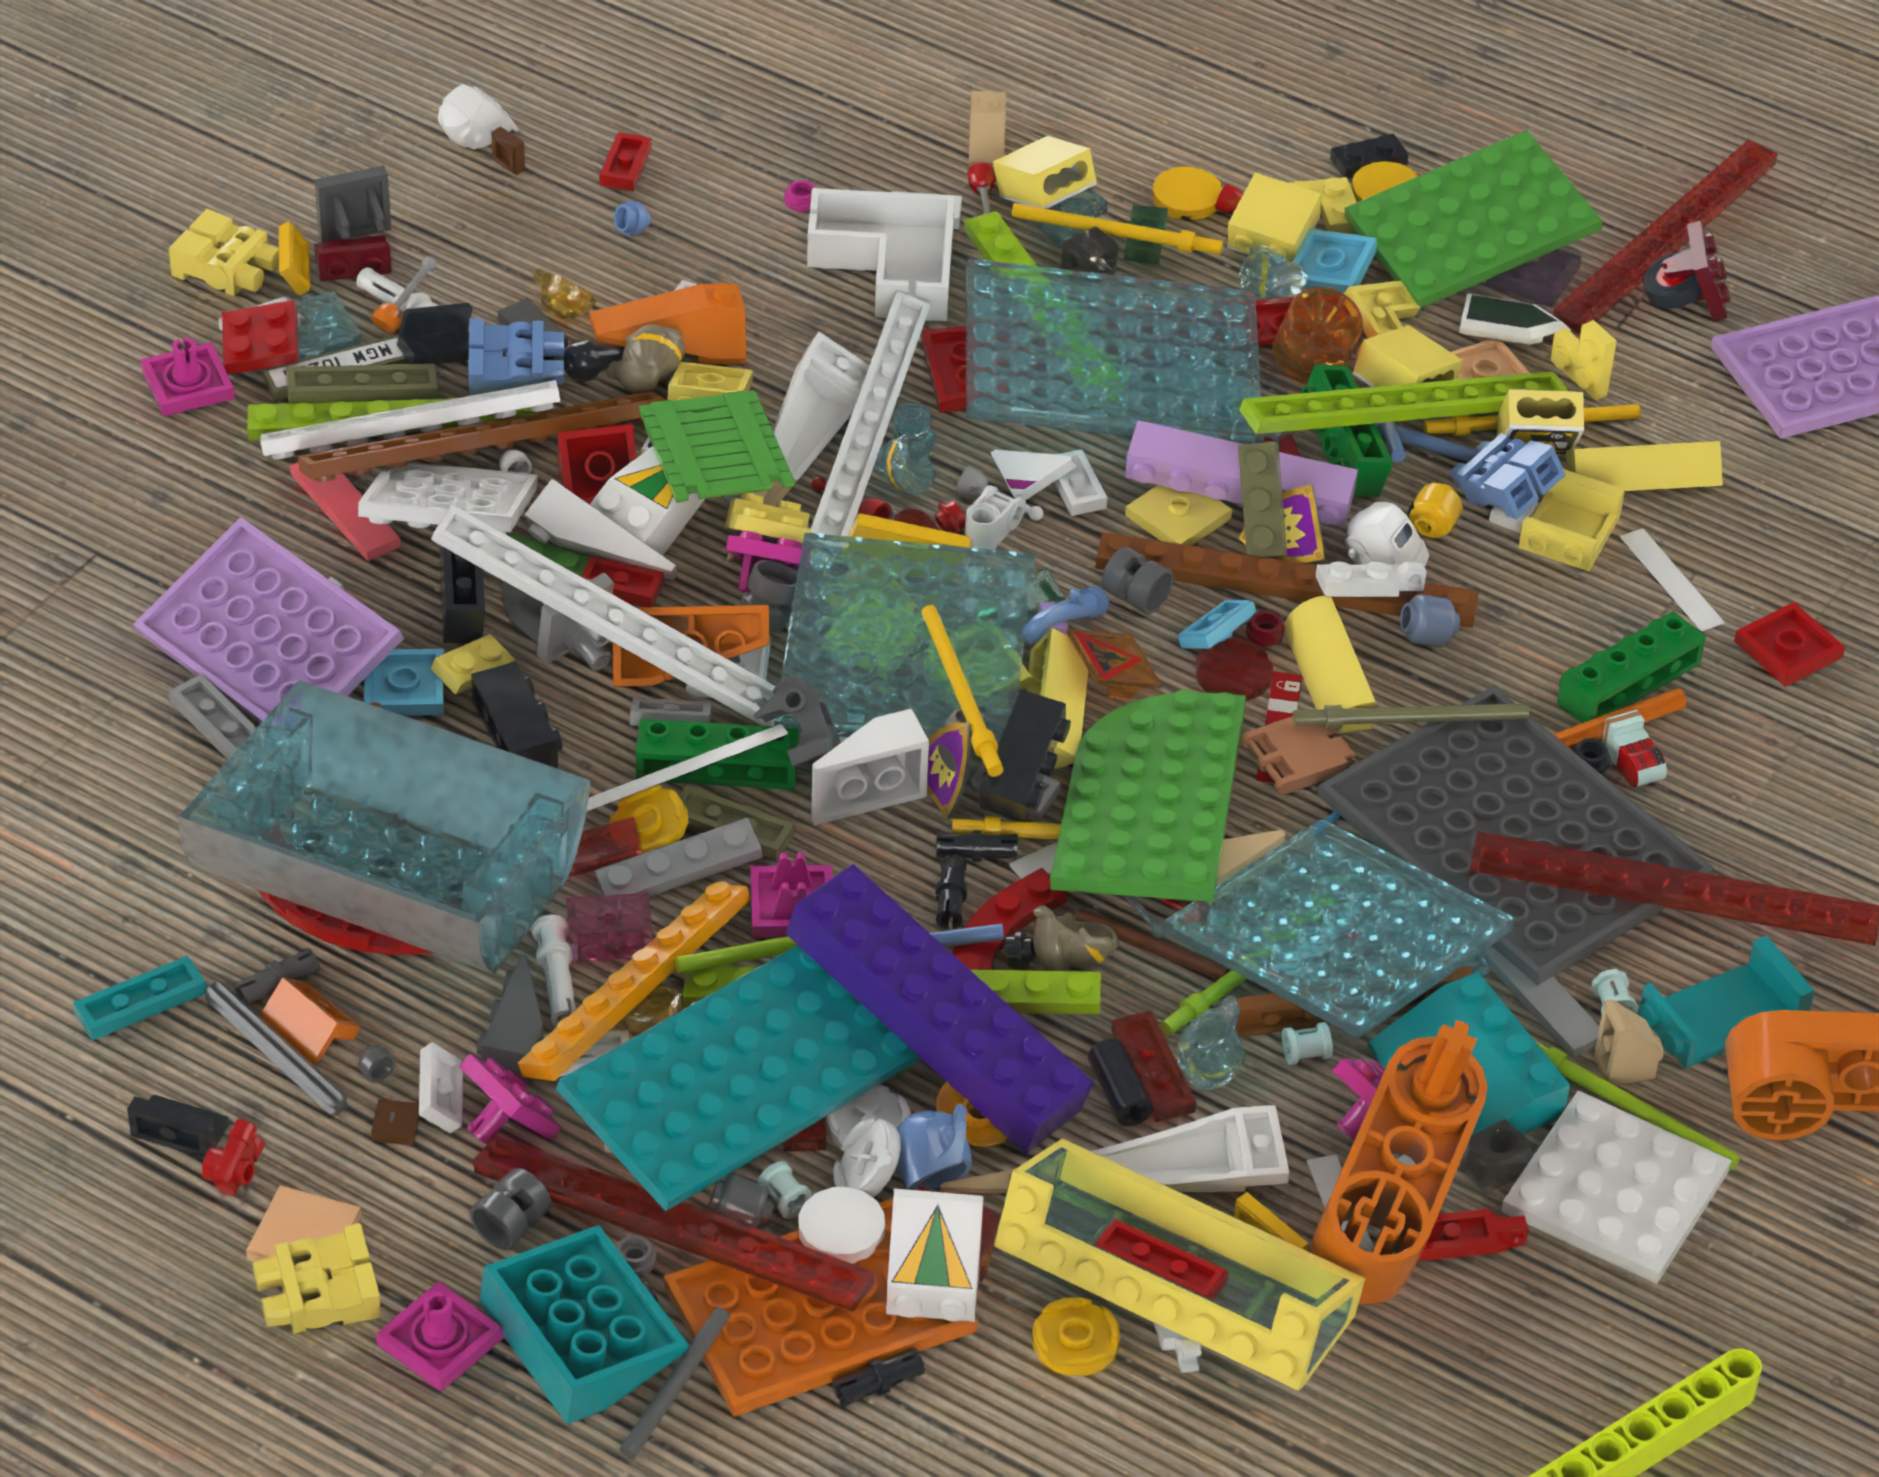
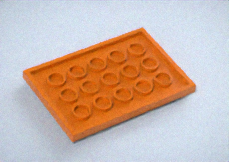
M893 1198L879 1203L885 1217V1236L882 1243L880 1241L872 1255L852 1264H833L824 1261V1256H820L815 1253V1256L805 1249L799 1239V1230L664 1276V1288L692 1341L715 1307L724 1309L730 1315L729 1320L702 1359L733 1417L832 1383L835 1379H840L867 1368V1363L875 1359L883 1361L908 1351L910 1348H915L920 1352L977 1332L978 1320L976 1317L973 1322L961 1320L948 1321L926 1317L908 1318L901 1315L886 1314Z

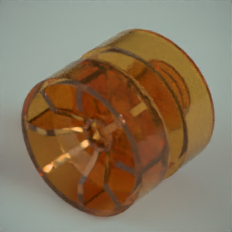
M1313 287L1297 294L1292 300L1274 340L1273 350L1278 365L1288 376L1305 384L1308 383L1314 365L1346 366L1363 330V319L1359 308L1347 295L1328 287Z

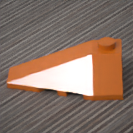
M698 284L591 311L589 314L595 339L599 342L626 347L627 336L632 335L643 326L654 324L679 330L686 344L685 353L699 356L698 362L706 364H745L746 362L745 306L737 284Z
M769 605L637 608L726 659H731L770 645ZM613 642V687L655 686L676 678Z

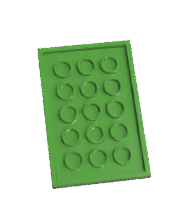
M1528 130L1345 207L1344 216L1359 236L1377 239L1375 257L1394 281L1403 282L1416 304L1420 305L1421 308L1602 229V219Z

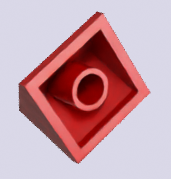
M633 424L557 433L558 473L561 485L589 505L612 476L637 458Z

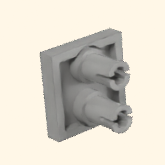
M606 573L592 580L586 579L613 594L614 582ZM546 604L542 606L536 655L545 665L572 650H575L594 671L602 669L609 663L611 653L604 645L610 640Z

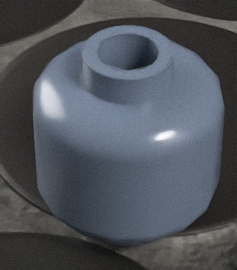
M1416 595L1410 602L1404 604L1400 614V629L1405 633L1407 639L1414 644L1434 647L1444 646L1451 639L1452 635L1457 634L1460 626L1459 614L1455 612L1452 602L1444 597Z

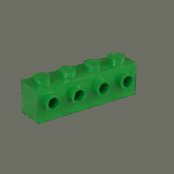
M1314 365L1308 383L1303 386L1301 393L1356 389L1358 386L1348 366ZM1375 423L1314 429L1323 445L1324 454L1328 456L1331 464L1358 470L1354 496L1379 497L1393 461Z
M1674 611L1660 619H1654L1643 629L1632 635L1624 636L1617 644L1604 651L1595 653L1591 659L1579 666L1566 670L1561 675L1559 681L1560 687L1557 704L1580 723L1632 705L1700 665L1706 636Z
M640 719L636 745V779L764 731L772 726ZM784 727L788 732L787 735L665 782L795 790L797 767L792 766L787 751L796 748L799 744V728Z

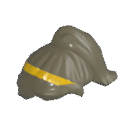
M654 324L641 327L632 335L627 336V345L622 356L623 360L613 361L609 364L606 370L607 377L617 379L625 389L637 394L653 391L658 382L670 378L684 358L686 344L680 331Z
M1039 906L1034 909V915L1037 916L1033 936L1034 953L1045 971H1068L1070 967L1095 966L1103 962L1109 954L1118 948V937L1113 929L1107 925L1091 921H1075L1072 919L1071 912H1067L1064 916L1056 917L1054 912L1046 906Z

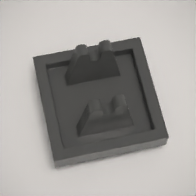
M385 166L314 179L318 235L321 242L345 240L391 230L389 182Z

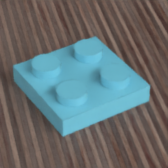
M1309 229L1285 275L1287 287L1332 294L1345 293L1348 287L1360 285L1377 251V239Z
M393 649L364 679V702L368 704L378 702L381 704L382 709L402 716L444 715V683L430 669L434 659L444 654V649Z

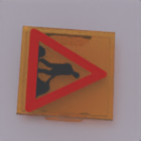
M1067 629L1066 633L1095 683L1108 685L1107 697L1131 699L1141 688L1161 689L1162 684L1132 634Z

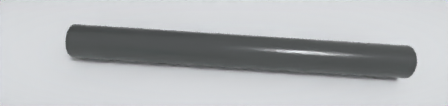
M715 1307L688 1347V1351L681 1357L619 1450L623 1455L630 1459H635L729 1320L730 1315L727 1311L720 1307Z

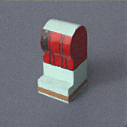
M1638 709L1606 718L1602 743L1607 747L1611 760L1630 786L1634 788L1663 780L1667 775L1664 756L1659 748L1654 746L1653 741L1643 728L1645 720Z

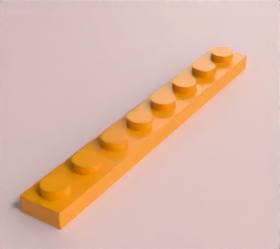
M716 882L709 885L696 901L685 907L681 914L667 927L661 929L657 936L643 949L634 953L628 963L619 971L611 974L606 983L595 993L586 997L582 1004L568 1017L562 1019L550 1034L533 1045L531 1051L518 1062L522 1076L555 1081L675 971V957L693 954L751 900L747 886L732 885L727 882Z

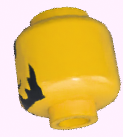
M1429 483L1418 491L1409 505L1407 514L1419 534L1437 539L1443 538L1451 532L1462 514L1463 505L1459 495L1451 486L1441 483Z

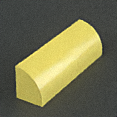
M1720 441L1566 450L1567 470L1623 488L1625 491L1723 486Z
M1318 596L1297 606L1285 620V635L1315 708L1324 709L1325 705H1341L1342 709L1375 708L1376 701L1332 597ZM1343 724L1341 729L1336 730L1338 731L1337 734L1372 729L1373 724Z
M1051 628L1031 649L1028 669L1031 675V685L1026 687V691L1066 703V719L1071 720L1065 742H1058L1054 753L1057 754L1054 769L1074 763L1076 751L1081 741L1090 657L1079 641Z

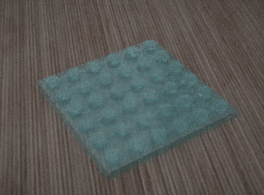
M804 532L780 682L787 677L793 678L795 675L807 679L825 696L839 737H850L873 718L912 709L925 735L929 738L939 728L946 726L947 718L952 715L955 709L960 707L921 613L925 606L934 605L937 608L978 709L983 715L986 728L993 732L999 744L1019 694L1026 626L1028 623L1035 568V554ZM787 714L774 719V726L782 724L783 727L799 728V733H801L800 725L794 715Z
M1321 818L1218 885L1214 902L1194 901L1166 919L1164 933L1346 1033L1360 1038L1512 932L1514 917Z

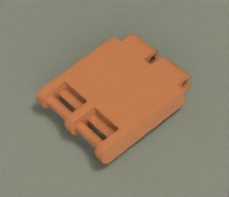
M1293 716L1245 732L1240 737L1242 746L1246 749L1250 748L1258 759L1257 766L1263 772L1267 771L1275 782L1274 789L1279 795H1284L1336 776L1346 770L1347 766L1352 765L1355 762L1352 757L1356 756L1342 736L1336 737L1335 734L1338 733L1336 729H1325L1324 725L1294 726Z

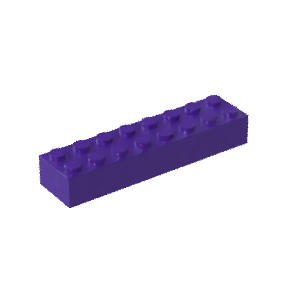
M854 864L796 903L786 935L946 1082L948 1081L961 1096L969 1100L968 1102L985 1118L987 1117L1023 1153L1027 1154L1081 1112L1094 1082Z

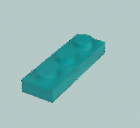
M186 955L73 1002L74 1013L93 1041L204 995L206 981L189 956Z

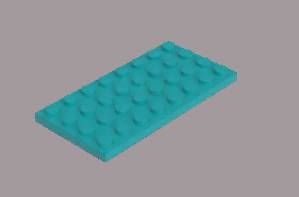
M797 945L559 1079L556 1090L666 1212L917 1063L920 1057Z

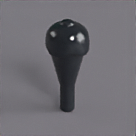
M586 339L576 341L568 345L564 351V369L572 380L578 382L592 381L600 372L607 369L610 363L622 360L625 347L614 344L593 343L591 340Z

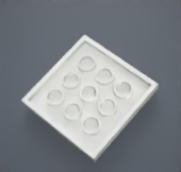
M408 462L407 466L395 469L384 466L360 499L358 517H367L370 522L376 524H388L392 520L406 521L407 525L411 527L425 528L429 527L430 524L439 525L450 506L454 505L506 534V532L512 531L536 492L538 475Z
M1577 1091L1503 1200L1501 1212L1511 1217L1525 1215L1528 1225L1652 1283L1658 1284L1728 1174L1732 1160L1581 1091Z

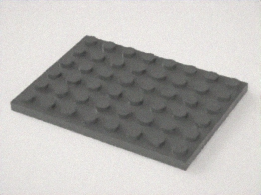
M1492 686L1461 705L1515 703L1495 686ZM1530 715L1528 719L1429 722L1319 785L1318 796L1537 986L1713 879L1715 871L1712 865Z

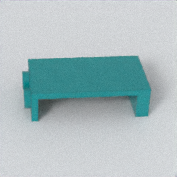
M1765 936L1753 941L1749 963L1666 997H1663L1652 983L1644 985L1639 1014L1640 1017L1647 1020L1649 1027L1663 1041L1667 1052L1675 1056L1686 1069L1725 1053L1724 1042L1730 1030L1745 1018L1767 1011H1810L1815 990L1769 937Z

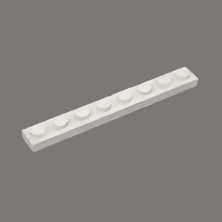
M554 380L261 434V447L263 456L272 455L273 459H284L294 456L295 450L309 448V451L312 453L322 452L331 449V444L346 441L348 446H354L368 442V437L383 434L384 439L398 438L406 435L405 430L420 427L421 432H430L443 428L442 423L457 421L458 425H468L480 421L479 416L494 414L495 418H506L516 415L517 409L531 407V411L534 412L544 411L553 408V403L560 402L557 382Z

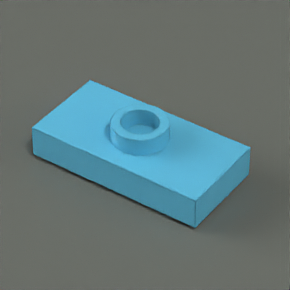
M1224 600L1179 633L1177 637L1181 648L1209 649L1217 642L1229 639L1233 635L1232 631L1257 613L1254 602L1250 600Z

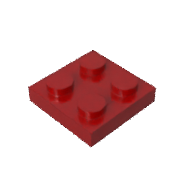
M294 300L222 312L223 366L227 375L299 362L298 319Z
M1795 602L1736 630L1734 639L1737 645L1784 687L1842 659L1845 651L1843 644Z

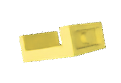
M1563 469L1566 475L1545 493L1533 516L1525 517L1522 523L1518 548L1589 572L1620 518L1625 489Z

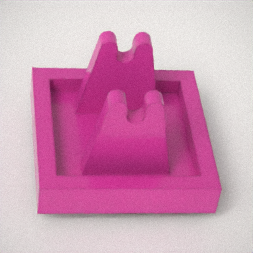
M741 531L740 537L733 535L728 537L726 550L738 560L743 561L738 588L741 593L750 592L748 580L757 561L773 560L786 564L798 572L813 573L815 559L806 552V547L800 546L801 543L798 541L778 538L777 544L770 543L769 540L763 539V535L749 531Z
M799 852L796 854L794 861L788 859L787 853H781L777 866H750L752 938L787 937L786 931L796 903L832 879V865H807L804 853Z

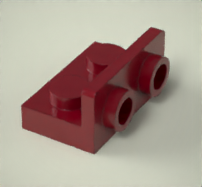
M385 235L314 243V255L320 282L357 278L360 271L366 267L373 269L380 275L392 273L389 242H386Z

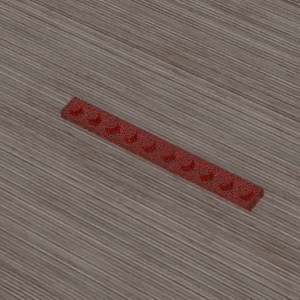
M1748 139L1559 303L1553 310V316L1562 321L1571 330L1581 334L1583 324L1592 320L1595 322L1600 320L1642 283L1644 274L1650 265L1659 258L1676 253L1689 241L1687 224L1701 220L1703 228L1776 165L1778 153Z
M1477 831L1470 871L1873 946L1876 944L1879 930V905Z
M497 1134L493 1136L473 1160L475 1174L499 1182L511 1169H524L542 1182L554 1203L854 1312L874 1285V1271L684 1202L665 1212L643 1187Z

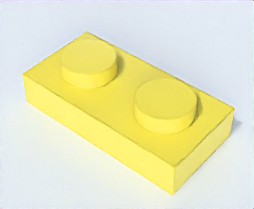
M488 634L436 657L430 669L457 695L472 688V673L515 662V659L491 634Z

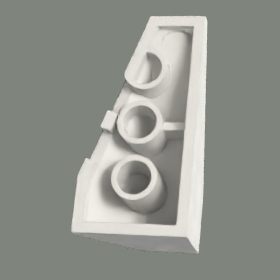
M553 479L550 480L524 514L527 525L530 526L528 532L544 544L550 540L558 547L588 556L664 572V578L671 581L677 576L675 564Z

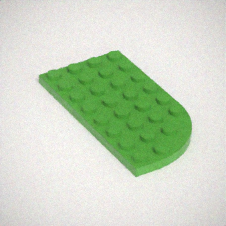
M1179 690L1175 693L1147 697L1121 706L1099 719L1090 727L1080 741L1075 755L1050 877L1051 890L1214 902L1244 720L1246 696L1233 695L1226 692L1201 693L1191 690Z

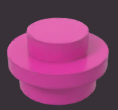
M804 180L792 182L784 193L785 205L796 212L803 213L809 211L812 188L816 187L811 182Z

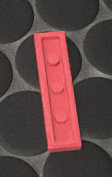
M299 462L290 465L291 476L367 561L401 547L400 537L388 524H376L370 522L367 517H358L359 501L363 496L343 473L336 474V478L331 481L315 482L299 470Z

